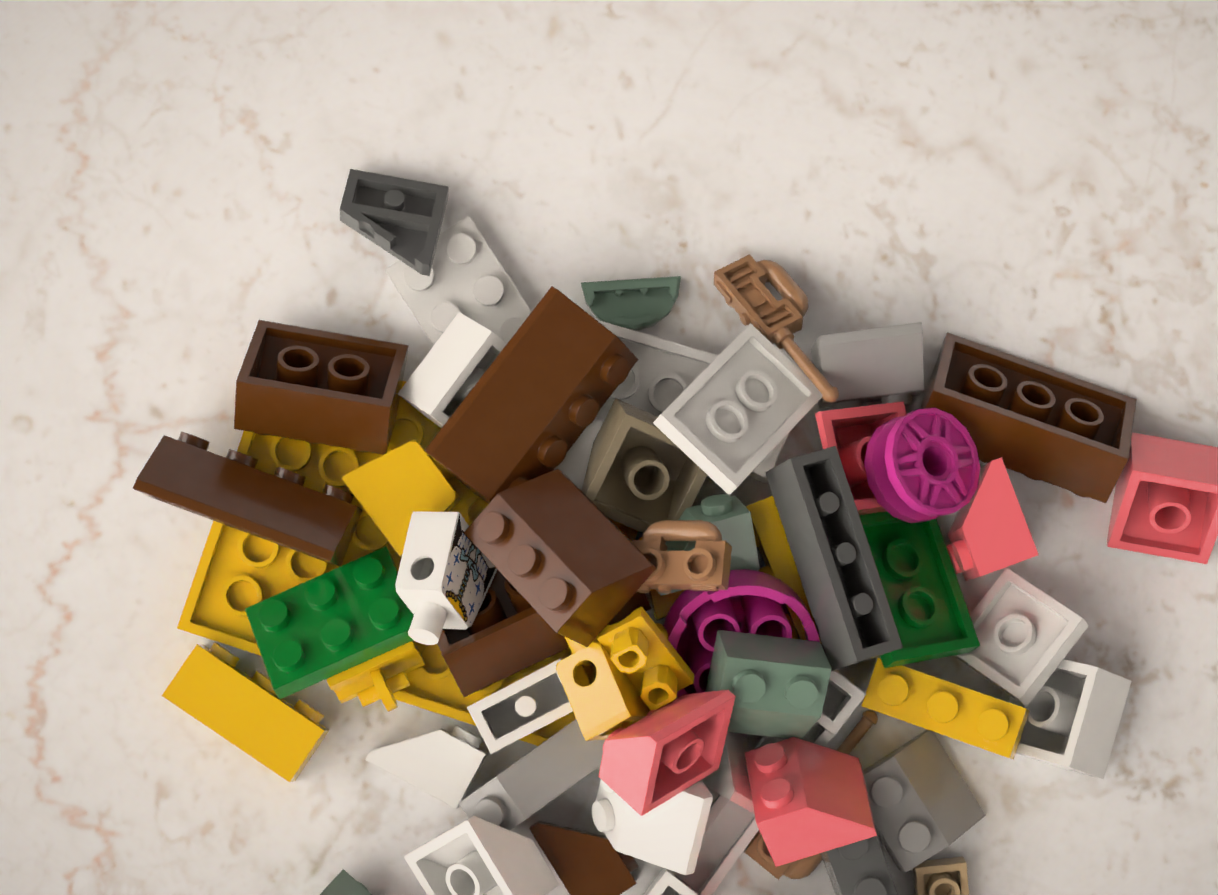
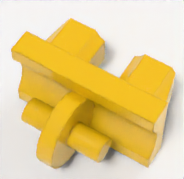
M643 607L634 610L622 621L613 625H607L597 636V640L611 656L610 660L620 672L627 676L640 693V698L650 710H656L674 701L677 697V691L694 683V673L668 641L667 630L662 624L654 623Z
M411 641L326 680L341 704L357 696L363 707L381 699L387 711L390 712L398 708L393 693L410 686L406 673L426 664L414 641Z

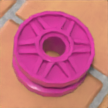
M937 408L917 409L905 416L887 421L875 430L867 444L864 464L868 485L877 502L893 517L908 523L927 522L938 516L955 513L970 502L978 487L980 463L975 443L966 427L952 414Z

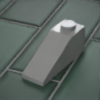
M575 719L459 802V805L468 818L476 816L507 830H512L600 767L605 740L586 741L577 719Z

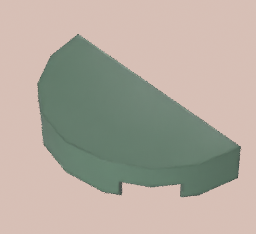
M681 276L582 282L581 287L586 305L598 320L638 331L653 327L670 313L679 296Z

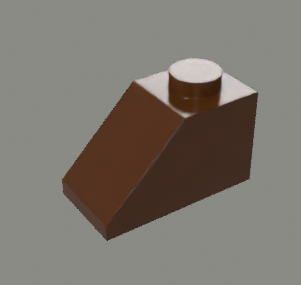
M537 821L529 827L570 895H620L637 884L636 879L632 875V872L640 868L636 860L632 856L615 851L606 836L543 821Z

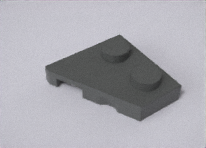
M350 169L340 206V221L420 274L430 276L448 201L449 187Z

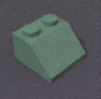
M718 630L705 692L729 690L736 696L727 732L802 739L821 718L832 669L820 642Z

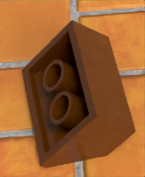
M259 320L236 380L234 429L254 432L259 435H272L301 440L311 444H324L354 449L359 452L384 455L387 453L396 422L400 399L398 393L402 388L409 345Z
M559 469L498 493L464 532L556 633L585 647L592 643L657 569L570 478Z

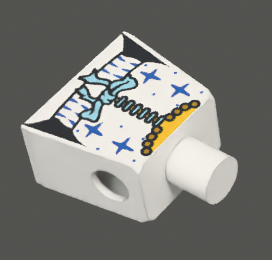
M413 511L395 586L397 594L414 614L408 635L414 641L421 644H437L442 629L466 630L471 627L497 571V568L464 534L469 525L459 512Z

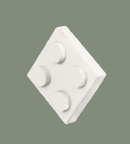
M1006 567L970 614L980 646L970 653L954 656L1027 707L1089 625L1081 616Z

